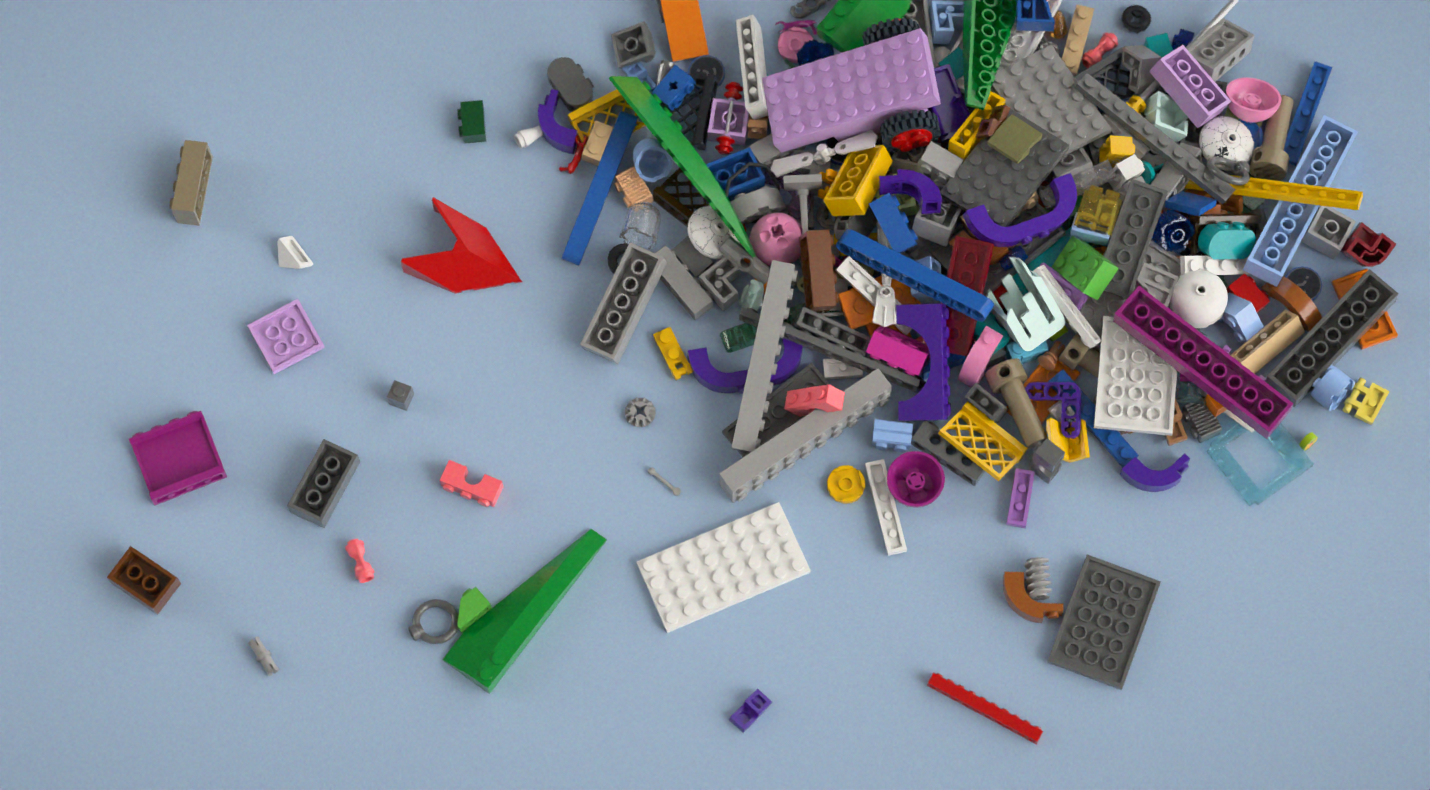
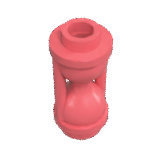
M1105 32L1099 41V45L1095 49H1091L1083 54L1081 59L1083 65L1089 68L1101 61L1102 56L1106 52L1118 46L1117 37L1113 33Z
M358 539L348 541L345 550L351 558L356 560V579L360 583L371 581L374 579V569L370 563L363 559L365 553L364 542Z

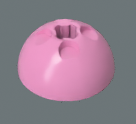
M1238 78L1231 81L1226 88V96L1231 100L1228 105L1230 111L1237 118L1246 122L1255 123L1270 118L1281 104L1279 91L1271 84L1260 79Z
M770 213L760 218L754 224L749 238L757 258L768 266H771L772 260L790 264L795 262L801 256L799 237L802 235V227L795 218L785 213Z

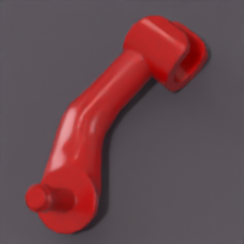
M584 135L583 143L580 141V136H576L575 142L578 145L575 155L568 164V167H559L560 172L568 171L569 174L574 173L581 161L584 145L587 144L589 139L587 135Z

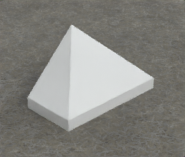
M293 236L278 239L279 267L300 269L313 265V262Z

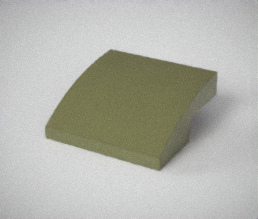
M1012 114L995 131L987 145L1018 164L1029 154L1030 149L1041 140L1042 133Z

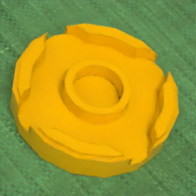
M839 466L831 472L827 479L828 493L835 501L843 504L857 501L865 490V478L853 466Z

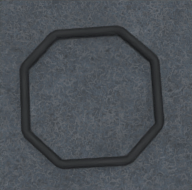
M753 162L745 164L729 177L725 188V194L728 197L730 182L746 168L754 166L766 169L780 193V184L768 165Z

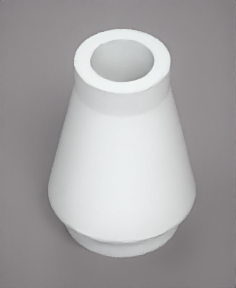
M539 126L517 131L514 139L519 148H526L543 136V132Z

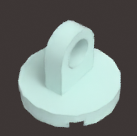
M751 280V284H747L744 287L739 300V305L741 306L739 313L742 307L746 309L752 308L756 311L759 306L762 307L764 300V286L762 282Z

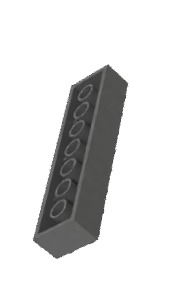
M1369 269L1267 375L1265 382L1294 403L1293 407H1295L1314 388L1312 385L1319 377L1322 379L1328 367L1331 365L1335 366L1396 302L1399 293Z

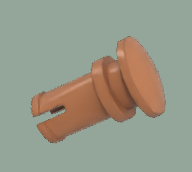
M1055 341L1050 350L1038 358L1039 364L1046 370H1054L1055 364L1058 361L1057 358L1065 350L1064 344L1058 349V346L1061 344L1060 341Z

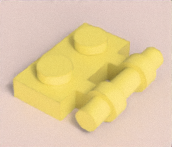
M1359 378L1352 389V393L1344 401L1345 406L1342 410L1349 414L1351 409L1354 408L1357 410L1354 417L1372 425L1390 391L1373 382L1370 388L1364 386L1366 380ZM1359 394L1365 396L1362 403L1357 401Z

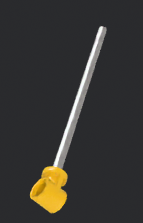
M1230 0L1185 48L1187 49L1220 22L1238 3V0ZM1155 79L1140 96L1133 95L1126 104L1141 115L1140 112L1147 108L1145 101L1160 86L1159 82Z

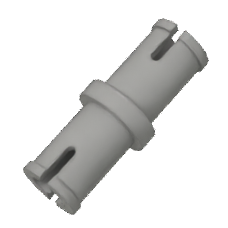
M255 637V641L252 639L248 642L257 656L256 660L261 662L268 676H272L273 672L274 674L277 673L279 668L271 658V652L266 650L260 638Z

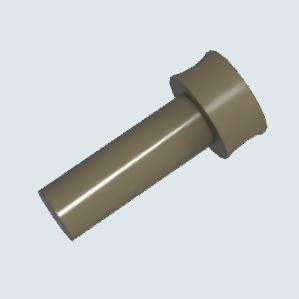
M1281 95V104L1278 110L1267 119L1262 146L1255 148L1253 151L1249 171L1256 178L1281 181L1286 177L1290 158L1284 151L1294 104L1293 99L1286 95Z
M1077 332L1058 360L1073 371L1079 365L1098 378L1100 352L1094 347L1090 349L1081 341V336Z
M1020 359L1006 360L989 369L985 373L988 384L994 394L1002 393L1027 448H1035L1040 441L1043 443L1048 436L1024 388L1023 382L1027 380L1028 376Z

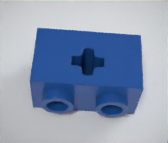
M674 65L652 91V94H656L662 101L661 104L672 111L681 105L682 99L686 94L692 92L696 83L689 74L677 65Z

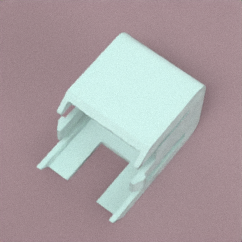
M1009 257L1028 293L1024 296L1021 294L1009 273L1001 279L1007 292L999 297L1007 310V315L1003 312L990 289L986 297L990 298L994 303L991 313L996 317L998 325L1004 327L1009 337L1023 350L1031 351L1062 329L1065 324V318L1042 278L1036 272H1030L1027 265L1020 258ZM1025 326L1030 334L1025 333L1023 329Z

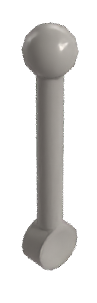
M653 467L648 469V473L654 475L669 487L675 496L680 495L681 490L679 488L673 487L656 473Z

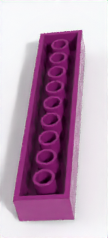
M1138 286L1114 314L1113 322L1267 439L1291 411L1294 403L1142 287Z

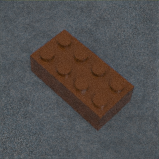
M829 230L806 231L799 237L805 308L814 312H827L838 303V292H835L834 287L837 277L836 273H833L835 256L831 254L833 236L830 235Z

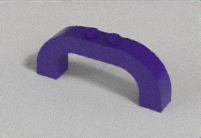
M1071 173L1053 179L1049 185L1055 197L1054 210L1011 227H1003L994 223L989 217L984 204L966 210L963 218L973 235L983 242L993 243L995 247H1009L1019 243L1025 245L1032 242V239L1038 236L1039 239L1049 236V232L1056 230L1067 220L1076 204V184Z
M782 338L784 353L781 359L775 363L778 364L776 374L771 375L770 380L773 386L785 382L796 372L802 359L803 345ZM707 347L688 350L689 364L693 370L694 377L700 384L718 393L738 392L743 394L748 369L729 373L721 372L711 365Z

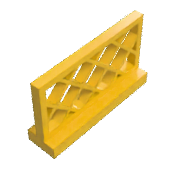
M617 89L568 114L567 119L573 128L578 131L582 143L584 141L583 135H587L589 138L592 125L595 123V115L599 113L607 115L604 123L607 124L609 116L618 118V115L610 113L612 106H622V111L625 108L632 109L630 105H627V101ZM637 121L636 124L638 125L635 126L633 133L646 125L643 122ZM581 122L590 123L588 133L581 131L577 124Z
M968 401L938 433L997 481L1016 463L1022 460L1028 449ZM961 418L967 425H959L958 419ZM948 429L956 430L957 436H951L946 431ZM960 430H969L970 437L961 436ZM973 431L979 432L982 437H974ZM962 441L971 442L972 448H966ZM975 442H984L985 448H976ZM988 442L994 444L998 449H989ZM977 453H985L987 460H981ZM990 454H999L1000 460H991ZM1003 454L1008 455L1013 460L1004 461ZM992 465H1001L1002 471L1000 473L996 472Z

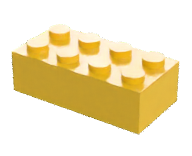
M875 145L873 148L848 153L823 200L832 216L865 215L869 203L872 202L878 190L879 176H885L893 162L884 145Z

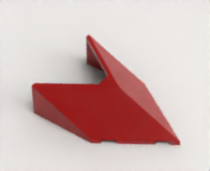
M432 198L434 212L442 216L457 241L453 249L449 251L402 258L401 265L404 273L454 294L462 293L465 290H479L503 286L507 283L522 282L486 227L438 199Z

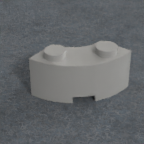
M764 186L747 194L740 193L735 196V200L731 201L741 223L749 224L770 213H779L786 208L778 188H770L769 186Z

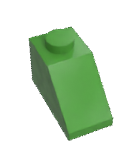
M477 587L466 590L460 599L457 626L461 633L492 608L489 601Z

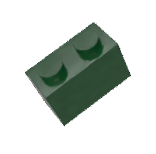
M483 100L460 102L461 109H457L458 120H462V126H459V137H463L464 144L487 142Z

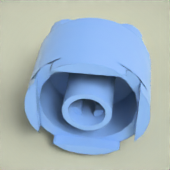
M1331 365L1326 370L1322 379L1319 377L1312 385L1314 389L1310 395L1327 410L1331 411V409H1336L1347 398V390L1353 389L1355 381L1340 369Z

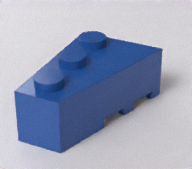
M1016 0V31H1054L1055 21L1051 15L1048 1Z
M888 193L869 203L894 251L902 253L917 245L916 240L918 237L914 229H909L907 225L909 220L905 212L901 213L898 207L900 203L896 195L893 196Z

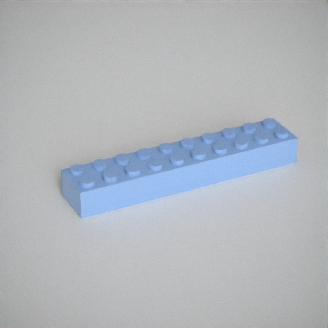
M1324 115L1289 182L1330 187L1358 131ZM1279 200L1243 270L1277 287L1320 205Z

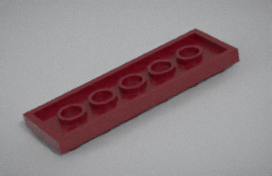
M956 236L947 277L983 295L994 244ZM946 305V308L949 310L946 327L949 328L947 346L950 353L968 356L977 320Z

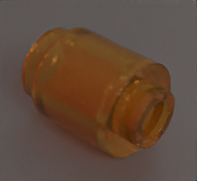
M1057 10L1053 17L1055 21L1054 31H1049V34L1055 39H1061L1068 33L1065 15L1062 14V11Z

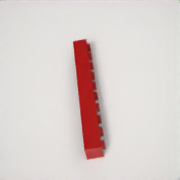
M933 672L928 681V687L1037 745L1043 733L1040 727L1032 726L1029 721L1019 719L1018 715H1012L1008 713V710L997 707V704L986 701V698L976 696V693L973 691L965 690L962 685L954 684L952 680L943 678L939 673L935 674Z

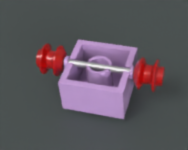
M730 82L725 85V89L728 91L724 93V97L728 100L713 98L708 128V141L718 142L719 144L715 146V149L723 155L733 152V148L730 145L745 146L749 112L745 108V102L737 101L742 99V95L739 92L743 91V87L737 82Z

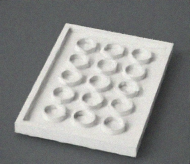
M1103 316L1094 428L1172 436L1177 370L1113 322L1114 317Z

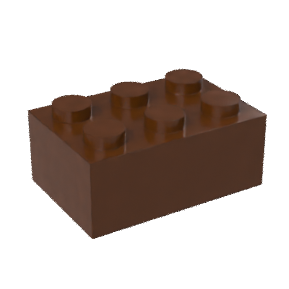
M132 546L129 547L107 576L111 584L157 615L181 585L176 576Z

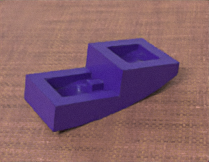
M757 689L730 716L729 720L744 733L770 706L772 701Z

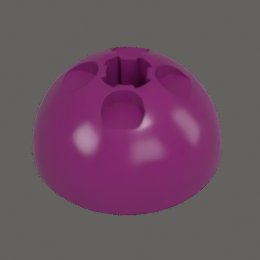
M911 451L898 456L891 463L887 473V485L892 496L899 503L913 508L924 507L934 502L940 496L945 483V475L940 463L933 456L919 451Z

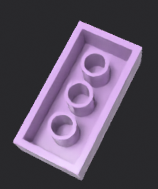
M1184 45L1161 58L1149 71L1197 128L1219 115L1231 102Z

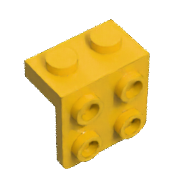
M1052 418L1046 420L1048 439L1065 452L1064 461L1071 463L1090 457L1085 420L1081 419L1080 434L1074 439H1069L1062 434L1061 422ZM1070 422V428L1066 429L1070 435L1072 431H1075V428L1072 427V422Z

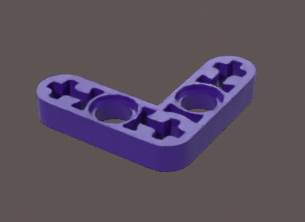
M1073 382L1029 383L1025 390L1031 400L1062 401L1061 432L1069 439L1078 437L1081 426L1082 392L1080 386ZM1052 386H1056L1058 389V393L1054 397H1051L1048 393ZM1062 386L1064 390H1071L1073 386L1076 393H1073L1072 396L1069 393H1063ZM1035 387L1038 390H1044V394L1035 393L1034 396L1030 393V390H1034ZM1071 405L1076 407V413L1073 416H1069L1066 412L1067 408ZM1067 418L1071 420L1076 419V422L1072 421V427L1075 428V431H1072L1071 435L1066 431L1067 428H1070V422L1066 421Z

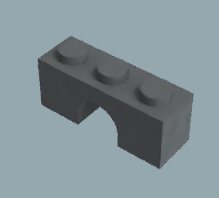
M1046 438L1043 443L1040 441L1033 450L1035 452L1030 461L1032 463L1030 470L1035 471L1037 476L1049 484L1060 471L1062 466L1060 462L1063 460L1065 452Z

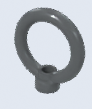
M1212 157L1207 161L1208 169L1217 178L1234 185H1245L1249 182L1250 176L1248 172L1250 167L1246 161L1235 162L1224 157ZM1215 164H1221L1231 168L1232 172L1235 175L1241 176V178L1233 177L1222 172L1215 166Z
M440 599L429 600L422 603L416 609L413 615L412 626L408 627V630L414 641L421 639L430 644H441L447 642L456 634L459 615L450 603ZM430 608H443L451 616V627L441 636L426 634L420 624L422 614Z

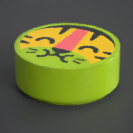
M1310 432L1301 440L1299 446L1306 451L1317 441L1318 437L1313 432Z

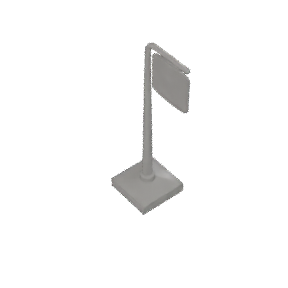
M821 174L783 176L784 191H797V195L800 196L802 235L808 231L807 195H809L810 190L822 189ZM837 278V282L834 284L835 292L839 294L848 291V282L845 279ZM839 301L838 303H836V306L830 310H839V312L818 313L825 317L844 316L843 312H841L842 309Z

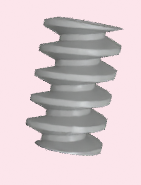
M1031 558L1026 560L1024 565L1025 569H1027L1025 575L1028 577L1026 578V583L1029 584L1026 589L1029 592L1028 596L1033 600L1050 598L1047 593H1050L1052 589L1046 588V586L1050 585L1051 581L1045 580V578L1050 577V574L1044 573V571L1050 569L1049 566L1044 565V563L1049 561L1048 558Z

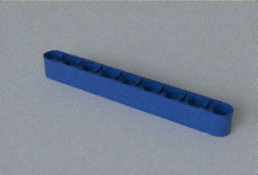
M620 111L565 247L562 260L580 265L637 123V116Z
M846 229L836 243V248L843 254L979 322L985 321L994 307V303L990 298L854 230Z

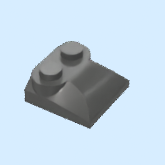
M644 21L611 34L619 68L641 61L648 63L654 59L656 52L652 34Z

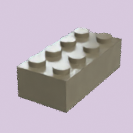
M185 140L184 146L180 148L181 162L177 164L176 174L178 178L173 183V192L175 193L174 198L170 199L169 207L177 223L200 226L213 156L207 142Z

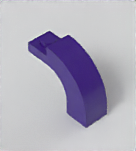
M551 89L550 94L545 97L544 105L539 104L538 106L539 126L543 132V137L551 146L562 152L574 154L577 144L575 138L578 136V131L563 127L554 119L559 101L558 90Z
M898 169L897 175L879 176V195H886L888 193L906 194L918 201L921 214L941 213L942 198L940 190L927 176L903 169Z
M1184 453L1169 468L1157 471L1147 468L1140 460L1134 457L1121 469L1120 476L1137 489L1147 492L1165 491L1176 486L1181 481L1182 476L1180 474H1183L1189 468L1190 458Z

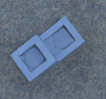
M641 62L622 68L626 77H638L641 82L645 80L652 88L649 91L651 94L657 87Z

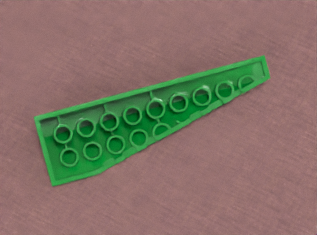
M590 529L466 628L442 660L490 694L607 539L593 529Z

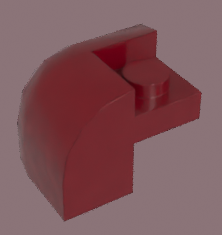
M1360 222L1349 238H1347L1340 252L1362 267H1373L1386 260L1396 246V243L1385 234L1375 233L1363 222Z

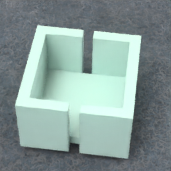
M1157 91L1145 101L1147 105L1144 111L1145 119L1176 143L1187 136L1188 121L1186 119H1188V116L1169 95Z

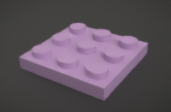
M298 299L247 325L274 374L325 348Z

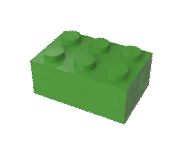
M1073 235L1052 265L1054 270L1082 293L1096 300L1100 298L1119 269L1087 242Z

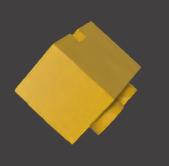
M1110 135L1106 143H1103L1099 148V165L1102 167H1114L1116 164L1134 155L1135 144H1132V137Z

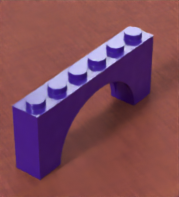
M945 304L896 305L897 324L906 325L917 331L925 340L931 357L930 374L922 390L908 400L898 401V421L948 420V416L951 414V407L948 404L950 386L947 382V377L950 376V367L947 366V358L950 355V350L947 346L949 328L946 327L949 310Z

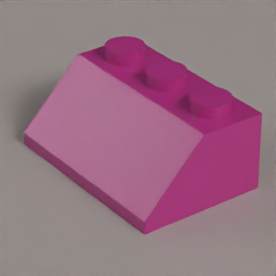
M880 326L874 331L866 350L870 357L876 360L883 359L887 361L889 366L905 369V373L912 376L919 375L930 358L927 344L887 326Z

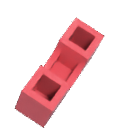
M830 384L787 391L784 409L799 417L810 414L815 408L826 412L841 411L845 392Z
M449 460L440 478L442 488L450 493H453V491L458 492L465 499H475L482 506L488 507L490 505L494 507L503 489V482L484 474L478 484H468L465 481L468 475L467 467Z

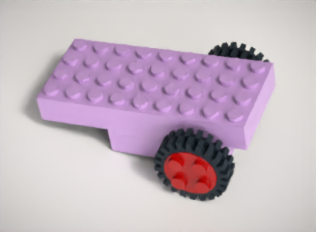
M894 18L892 21L886 19L885 23L879 21L878 25L874 23L872 28L868 27L867 31L863 32L864 46L763 77L762 82L775 147L782 153L831 137H835L838 142H841L869 130H872L875 134L881 132L883 145L889 151L893 150V152L899 150L900 152H912V149L915 148L917 151L920 150V147L926 148L931 141H937L941 136L937 115L935 116V113L928 111V108L940 105L941 102L928 37L919 27V24L916 21H912V19L906 21V18Z

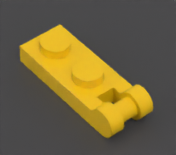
M671 327L653 334V338L675 380L680 379L684 374L689 375L693 373ZM682 364L683 367L679 369L676 368L677 365Z

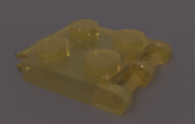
M1090 185L1089 190L1085 189L1074 226L1082 225L1091 228L1092 231L1096 229L1107 232L1108 235L1112 236L1122 199H1119L1120 193L1107 189L1106 195L1102 194L1104 188ZM1080 219H1081V220H1084V221L1091 222V223H1093V224H1089V223L1082 222V221H1080ZM1097 224L1109 227V229L1097 226Z

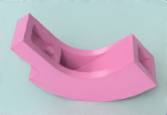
M987 326L984 328L962 366L958 377L960 382L971 388L975 383H980L985 375V368L1003 337L1002 334Z

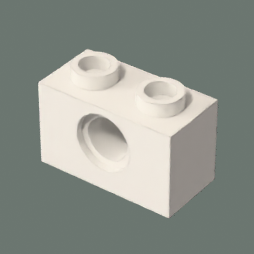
M1134 154L1116 164L1106 175V179L1113 190L1117 191L1120 187L1129 183L1131 179L1138 178L1145 170L1143 163Z

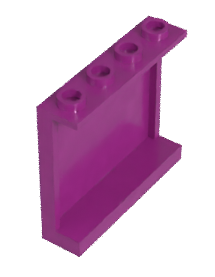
M192 411L183 418H174L165 425H156L150 431L134 434L132 438H129L154 505L227 478L202 411Z

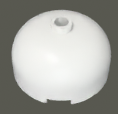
M1203 269L1189 271L1186 274L1180 275L1169 302L1170 310L1194 328H1205L1219 320L1225 311L1228 301V294L1223 281L1214 273Z

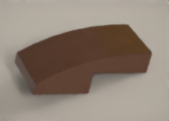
M1006 105L993 107L989 119L981 121L976 137L983 138L993 135L1005 121L1011 108Z

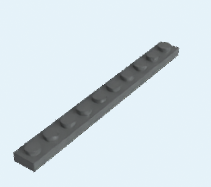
M1087 73L1076 84V90L1208 194L1217 199L1222 205L1234 193L1236 189L1213 175L1208 167Z
M742 307L739 320L758 328L760 314L752 308L746 309ZM783 322L782 326H786L784 339L803 345L806 348L867 373H871L879 368L889 382L914 392L917 391L920 383L917 376L902 373L898 368L885 366L879 360L873 358L870 360L860 352L848 351L843 345L831 344L823 337H814L806 330H797L791 324Z

